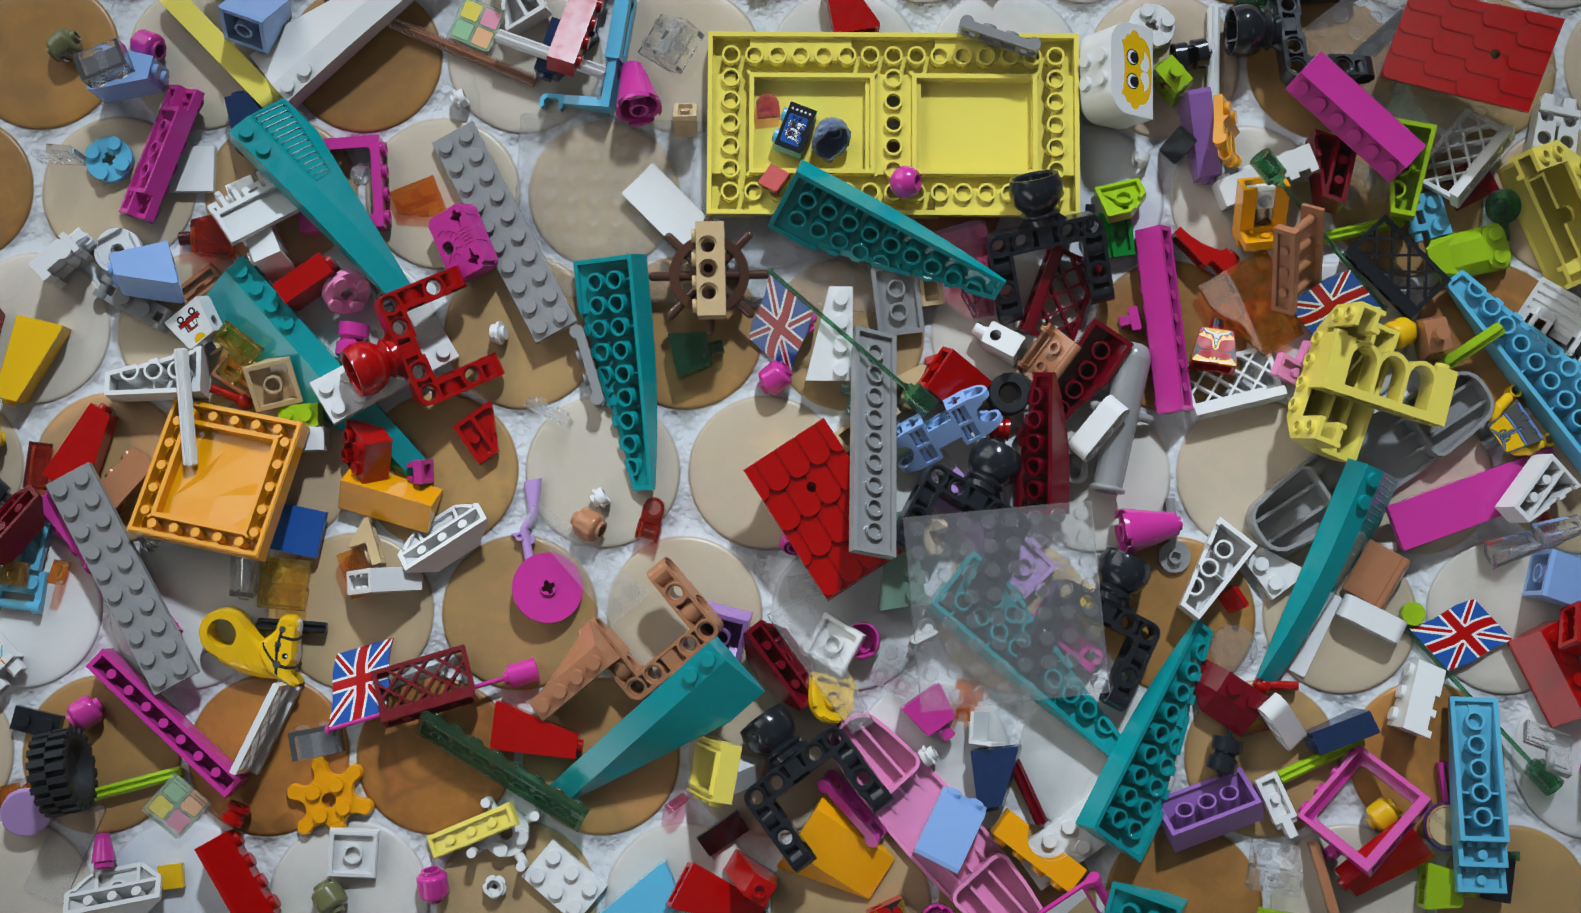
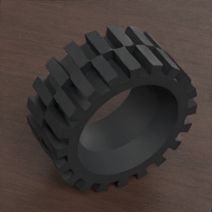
M73 726L33 735L32 741L28 743L30 750L26 751L28 762L25 763V767L29 772V776H26L27 783L31 785L29 791L31 796L34 795L35 797L33 802L35 806H39V812L44 814L46 818H54L90 810L91 806L95 803L94 798L97 797L95 787H98V780H96L95 775H98L97 768L94 767V762H96L95 756L91 754L92 746L87 744L88 738L86 734L83 735L81 729Z

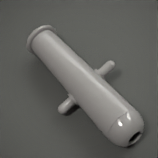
M1132 342L1134 343L1133 347L1110 379L1108 396L1113 395L1130 410V413L1098 452L1093 483L1089 484V488L1097 492L1112 495L1125 494V490L1122 488L1136 425L1138 422L1151 424L1154 421L1152 415L1142 413L1140 410L1150 368L1151 355L1146 346L1137 342ZM1092 401L1090 403L1091 409L1095 410L1101 402Z

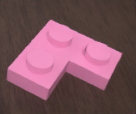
M1302 341L1296 359L1286 353L1278 352L1270 374L1296 388V380L1303 370V360L1309 352L1312 344L1311 341Z

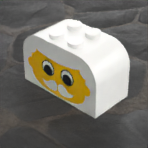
M1122 22L1088 35L1081 42L1079 49V103L1084 116L1091 123L1122 130L1153 120L1152 28Z

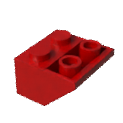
M346 419V427L343 430L344 447L341 450L342 461L347 464L352 474L357 477L361 484L388 480L393 444L392 438L382 427L353 419Z

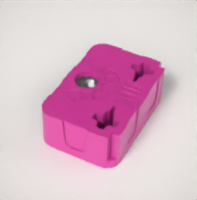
M454 204L429 221V230L446 269L458 265L465 282L474 281L498 265L497 254L475 205Z

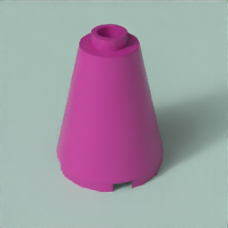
M634 60L624 63L621 67L615 107L618 119L621 122L622 120L627 121L628 125L631 126L650 124L654 121V117L658 113L660 116L662 112V103L643 64Z
M1122 508L1117 509L1114 514V519L1118 518L1119 522L1118 525L1114 526L1118 547L1129 554H1134L1179 535L1180 530L1183 529L1182 519L1180 516L1177 517L1175 512Z

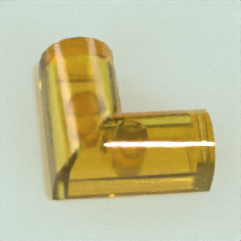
M228 320L223 323L212 338L230 352L216 372L232 385L237 386L244 377L242 368L254 364L264 351V348Z

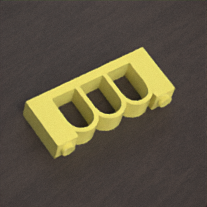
M1343 329L1323 332L1309 388L1429 427H1445L1459 372L1449 369L1450 366L1444 363H1435V366L1427 361H1408L1399 352H1379L1376 346L1370 342H1356L1357 338L1349 336L1348 331ZM1358 349L1363 355L1364 366L1358 388L1345 385L1353 353ZM1385 359L1390 362L1392 367V376L1386 398L1374 394L1379 371ZM1413 369H1416L1420 376V386L1413 407L1402 402L1410 373Z

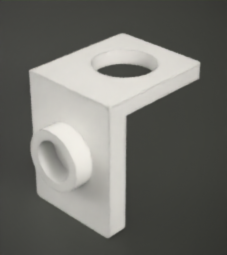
M970 712L969 744L1006 746L1005 742L987 740L989 712Z

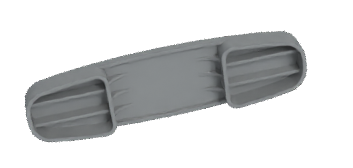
M1459 371L1445 427H1429L1380 410L1372 414L1357 461L1380 469L1399 480L1395 488L1397 489L1440 457L1451 453L1491 418L1494 411V399L1490 390L1478 375L1469 371ZM1418 390L1404 396L1402 403L1414 407ZM1313 453L1264 491L1249 506L1246 512V525L1254 540L1262 548L1271 552H1285L1313 540L1346 463L1330 460Z

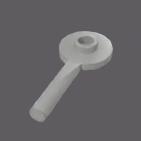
M1166 498V512L1176 513L1175 498ZM1178 536L1168 539V542L1160 547L1157 558L1164 570L1178 573L1188 567L1191 554L1186 544L1178 541Z

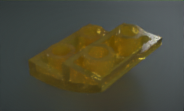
M267 557L265 563L262 562L257 607L305 612L309 595L308 583L312 569L311 561Z

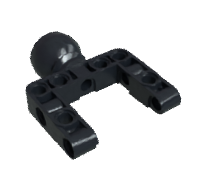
M1269 0L1270 10L1265 12L1250 4H1238L1229 7L1224 21L1225 51L1229 56L1247 58L1255 55L1262 48L1266 51L1273 48L1276 51L1280 80L1284 85L1288 86L1315 57H1310V54L1307 53L1305 33L1302 32L1300 18L1302 12L1300 4L1349 3L1357 0ZM1355 54L1327 55L1356 83L1366 84L1375 79L1373 61L1370 56H1356Z
M1058 170L1034 171L1009 179V196L1016 209L1022 212L1020 215L1022 220L1016 227L989 233L984 240L988 268L1006 280L1005 285L1011 286L1008 294L1002 295L999 292L994 300L999 324L1002 325L1024 319L1013 256L1081 241L1083 252L1081 261L1085 284L1089 288L1092 301L1091 305L1114 300V286L1102 219L1091 211L1066 216L1059 213L1060 208L1057 205L1062 197L1063 184ZM1090 219H1094V226L1089 230H1085V223ZM1067 224H1071L1072 229L1070 233L1062 235V228ZM1024 234L1026 236L1025 242L1021 245H1016V238ZM996 240H1002V247L998 250H993V243ZM1097 265H1101V272L1097 275H1093V268Z
M981 438L973 446L969 454L968 466L971 472H967L965 477L958 475L941 464H935L925 469L918 478L896 521V548L908 554L916 538L922 534L934 511L932 508L939 497L995 531L968 585V591L987 602H991L997 594L1030 528L1027 516L1001 501L1000 495L1003 493L1002 488L1012 484L1019 476L1023 464L1022 456L1016 450L1000 441L991 438ZM932 472L938 476V483L932 480ZM952 485L958 488V495L952 492ZM992 509H995V510L997 511V513H998V518H997V519H995V518L992 516V514H991ZM910 513L916 515V524L911 522ZM1012 521L1016 522L1018 526L1017 531L1012 528ZM992 561L997 565L996 572L991 569Z
M1106 547L1097 561L1096 571L1099 582H1095L1094 587L1087 589L1068 579H1055L1050 583L1020 646L1017 660L1039 670L1038 668L1042 665L1047 653L1051 652L1062 630L1061 624L1068 609L1125 637L1099 696L1100 702L1123 712L1127 708L1160 638V629L1154 622L1132 612L1129 602L1133 601L1130 595L1140 592L1148 584L1151 578V565L1127 552L1113 547ZM1062 585H1065L1067 589L1064 597H1061L1059 594V589ZM1083 595L1087 598L1085 607L1080 605V598ZM1123 617L1128 619V624L1125 628L1121 626ZM1144 627L1148 629L1146 638H1143L1141 634ZM1045 628L1047 634L1045 639L1041 640L1039 638V631ZM1127 670L1128 678L1123 682L1121 676L1123 671Z
M779 703L763 712L740 732L746 747L754 754L767 757L766 763H769L768 773L746 790L744 801L792 869L799 873L816 860L817 857L776 799L830 758H834L845 772V776L859 795L869 804L874 814L891 803L894 798L843 729L829 727L809 742L799 741L800 737L794 736L795 724L792 715ZM833 732H837L841 737L840 743L836 746H832L828 741L829 735ZM813 747H818L821 750V757L816 761L812 760L809 756V752ZM862 771H866L870 776V780L866 785L859 784L857 780L858 774ZM775 776L781 777L783 781L782 787L778 790L774 789L771 785V781ZM757 790L763 794V801L760 804H755L752 800V795ZM784 830H788L792 834V841L789 844L783 843L780 839V835Z

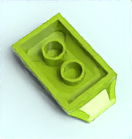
M1491 223L1487 226L1428 240L1427 256L1449 278L1461 270L1474 277L1510 268L1511 252L1505 231L1499 223ZM1432 273L1439 278L1440 283L1443 281L1437 273Z

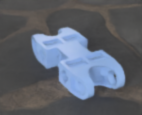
M984 385L963 389L942 400L946 410L924 421L921 414L918 413L897 425V447L909 448L905 456L898 462L900 470L904 473H911L926 468L944 458L940 448L961 437L966 445H969L996 429L1003 420L1001 412L999 410H991L989 412L988 410L978 411V408L983 404L982 402L989 396L988 389Z

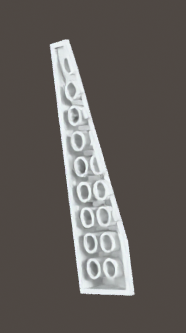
M329 0L285 24L268 54L256 50L250 57L280 95L297 108L414 0Z

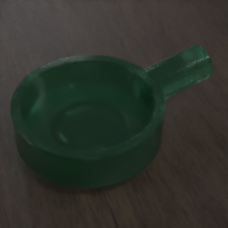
M1498 189L1487 197L1485 212L1492 222L1499 223L1505 231L1507 241H1510L1509 223L1519 216L1521 200L1519 195L1511 189Z

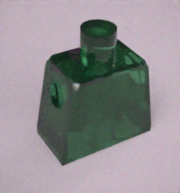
M706 332L668 334L678 380L713 367L711 356L725 353L722 340L708 342Z

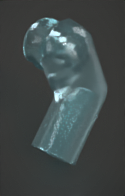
M844 382L841 384L840 393L847 395L845 415H850L851 382L849 384Z

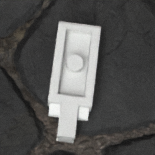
M1273 771L1253 780L1276 829H1282L1285 837L1289 839L1298 836L1293 824L1297 822V814L1278 773Z

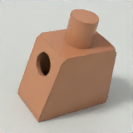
M1428 317L1412 320L1418 328L1417 339L1414 342L1417 361H1437L1453 350L1451 331L1446 317Z

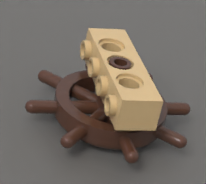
M706 216L704 221H695L696 229H691V240L684 244L672 233L665 234V240L677 252L672 259L669 272H651L649 279L651 281H670L671 288L678 302L666 313L668 320H673L684 308H687L693 313H697L698 320H706V333L712 336L715 334V319H726V312L734 307L740 310L747 318L751 319L754 317V311L742 298L747 291L749 279H768L770 272L768 270H749L747 260L741 249L753 238L752 232L746 231L733 243L725 238L724 221H713L711 216ZM734 258L739 270L725 271V266ZM686 259L696 271H680L683 261ZM726 280H739L734 292L726 285ZM680 281H692V287L685 293Z

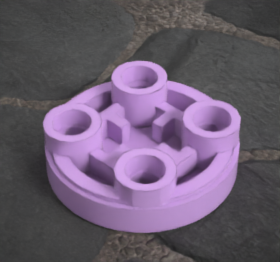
M22 788L9 793L0 809V819L3 826L9 832L18 836L38 834L47 827L51 818H46L44 814L39 812V806H35L33 802L35 797L34 795L31 796L30 788Z

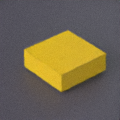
M184 862L157 866V872L163 877L162 890L186 886Z

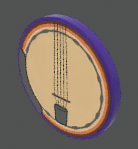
M1437 803L1424 815L1422 823L1423 832L1427 841L1435 848L1443 851H1452L1450 803Z

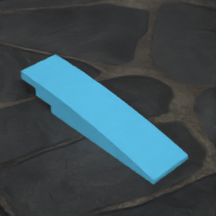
M1449 696V786L1455 892L1507 894L1505 869L1509 868L1507 843L1510 842L1498 698Z

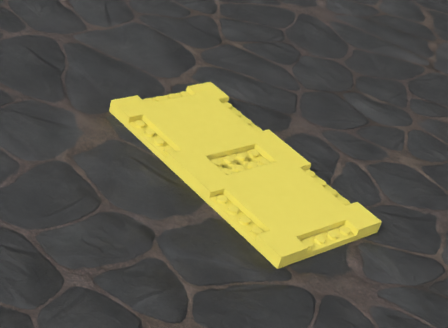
M708 31L706 214L712 218L773 216L802 159L911 219L1020 217L1022 212L1016 209L1009 196V179L1034 171L1058 170L1063 184L1062 197L1057 205L1060 208L1059 213L1064 216L1079 213V33H1018L1020 37L1026 39L1037 37L1041 41L1037 55L1029 58L962 36L960 33ZM895 96L899 99L900 104L897 107H891L887 104V99ZM791 101L817 111L816 121L800 160L774 150L775 142H772L775 129H780L783 123L780 120L784 107H789ZM826 117L840 118L847 123L851 131L849 146L841 156L834 158L832 163L824 161L812 150V138L819 122ZM896 119L900 127L896 130H891L887 127V121ZM889 142H896L899 144L900 149L895 153L889 152L887 144ZM770 164L790 173V179L778 196H775L758 184V181ZM901 166H912L921 175V190L915 196L907 199L899 198L890 188L889 179L892 173Z

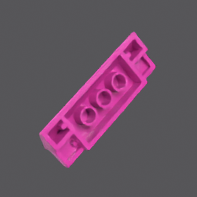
M1322 51L1285 88L1389 183L1407 168L1426 147L1419 138Z
M169 85L118 212L153 224L154 220L159 216L161 202L169 192L170 186L168 184L170 179L177 172L178 159L187 147L186 140L189 133L195 127L194 120L196 115L204 105V92L198 89H187L181 85Z

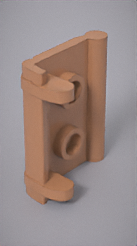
M1048 323L1047 326L1042 325L1040 327L1042 333L1021 360L1017 359L1015 361L1017 364L1016 369L1030 380H1033L1034 372H1056L1057 380H1059L1082 349V347L1059 329Z
M1369 539L1341 588L1383 610L1389 603L1390 597L1412 561Z

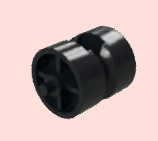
M1205 38L1190 40L1188 44L1185 41L1172 43L1169 49V56L1173 55L1187 71L1191 67L1194 70L1208 68L1210 54L1213 53L1212 49H1209Z
M1228 731L1224 737L1215 734L1212 737L1211 745L1215 752L1209 754L1205 766L1216 769L1215 772H1218V778H1221L1225 772L1234 775L1237 773L1238 761L1234 757L1242 753L1244 742L1234 740V737H1232L1233 732Z

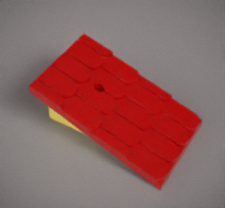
M1407 0L1378 78L1528 113L1565 19L1478 0Z
M824 418L743 470L827 601H830L891 561L889 559L849 552L850 457ZM896 548L897 557L898 555L903 553V551L899 550L898 548Z

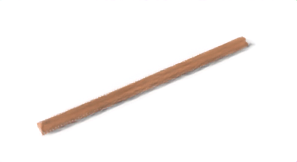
M396 17L387 25V28L395 29L397 32L450 52V54H455V56L458 55L460 58H466L468 61L479 64L482 67L484 66V68L487 67L489 70L492 69L494 72L516 79L518 82L521 81V83L534 87L538 81L537 74L534 76V73L531 75L529 71L527 73L526 70L523 72L524 69L521 71V67L518 70V66L515 68L516 65L513 68V64L510 66V63L509 65L508 62L505 64V61L502 62L501 60L500 62V59L497 61V58L494 59L495 57L492 59V56H490L489 58V54L484 56V52L481 54V51L480 53L479 50L476 52V49L473 50L472 48L471 50V47L468 49V46L465 47L466 45L463 47V44H461L460 46V42L455 44V40L452 43L450 38L447 40V37L444 39V36L443 38L442 35L439 37V34L436 35L437 33L434 35V32L431 33L429 30L426 32V28L423 30L421 26L418 29V25L415 27L416 24L414 26L413 23L410 25V22L406 21L405 23V20L402 21L400 18L397 20Z

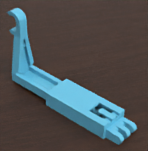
M614 0L605 52L607 67L601 100H598V97L545 93L539 101L540 107L543 110L547 108L546 103L549 100L559 101L557 107L561 112L565 110V107L614 114L621 67L628 59L637 0Z

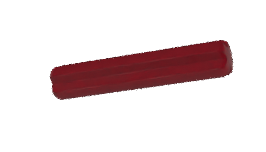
M1019 759L1013 777L1036 826H1041L1048 820Z

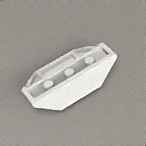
M479 503L459 504L448 508L434 517L429 534L414 530L406 541L403 550L399 551L397 555L407 573L439 572L479 546L488 524V519Z
M143 862L94 871L79 882L73 890L70 889L64 894L63 913H148L161 900L163 877Z

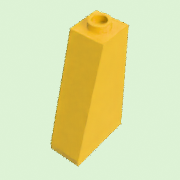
M16 316L0 372L1 403L15 407L17 402L22 404L28 403L69 337L72 329L26 316Z

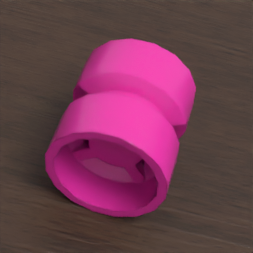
M340 321L338 335L341 339L336 342L335 354L340 356L341 350L348 345L369 339L370 326L358 322Z

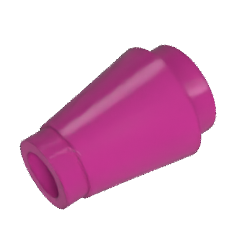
M110 833L96 834L91 864H94L95 870L114 867V861L117 860Z

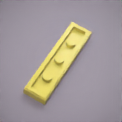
M512 801L429 835L426 838L435 860L520 825V821Z

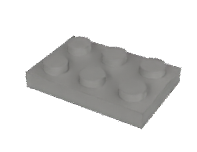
M876 267L870 268L877 331L894 335L925 332L919 277L914 275L905 276Z

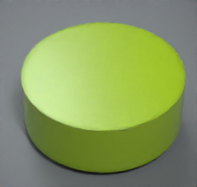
M1417 602L1405 603L1399 611L1400 619L1407 622V625L1410 626L1421 624L1426 615L1423 606Z

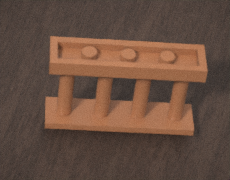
M1303 203L1301 205V221L1292 228L1278 224L1274 227L1271 310L1293 316L1297 312L1298 294L1305 288L1310 289L1322 281L1325 208Z

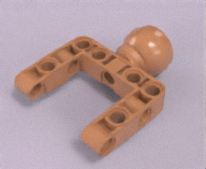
M664 557L648 570L647 576L689 629L645 666H640L630 654V649L600 618L595 615L589 620L593 622L621 657L607 671L623 691L634 700H641L662 682L664 683L716 636L718 637L724 627L719 615L668 557ZM674 586H678L681 588L683 592L682 596H679L674 592ZM589 621L578 630L579 636ZM705 623L712 625L713 633L705 629ZM687 638H692L696 642V647L690 646ZM653 667L660 669V676L653 672ZM635 681L641 682L644 690L639 689Z

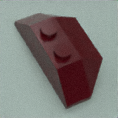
M31 484L13 494L0 508V565L12 563L18 555L23 553L25 547L45 526L43 498Z
M759 620L743 633L746 660L774 698L801 711L809 704V674L815 672L814 666L786 628Z
M1207 659L1202 661L1200 667L1202 676L1199 682L1195 681L1194 689L1200 711L1239 737L1270 730L1257 710L1270 697L1223 667Z

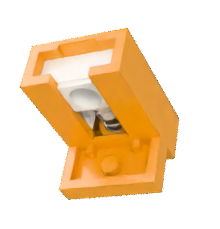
M1284 174L1237 179L1231 234L1237 247H1243L1244 251L1250 252L1273 249L1274 227L1278 224L1286 226L1291 185Z

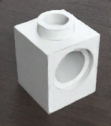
M325 426L309 427L310 430L302 452H330V429Z

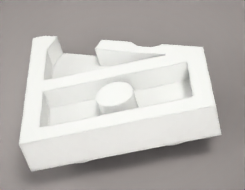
M1265 548L1258 549L1244 563L1270 600L1296 583L1302 567Z

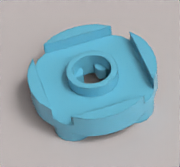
M116 136L99 138L85 150V161L88 171L92 176L106 183L116 184L124 181L131 174L130 170L132 165L135 164V155L132 148ZM109 155L115 156L116 158L112 160V165L105 163V160Z

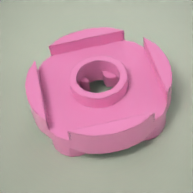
M343 269L336 272L338 275L332 279L329 277L322 288V297L332 312L349 314L352 312L358 313L364 309L370 295V284L359 271ZM347 288H350L351 291L347 295L342 294Z

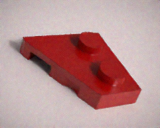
M488 401L452 426L479 465H482L500 452L494 408L491 401Z

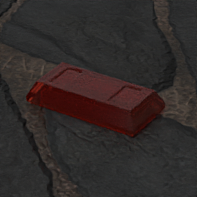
M29 441L22 488H26L27 485L31 484L38 490H47L48 478L42 473L51 461L53 444Z

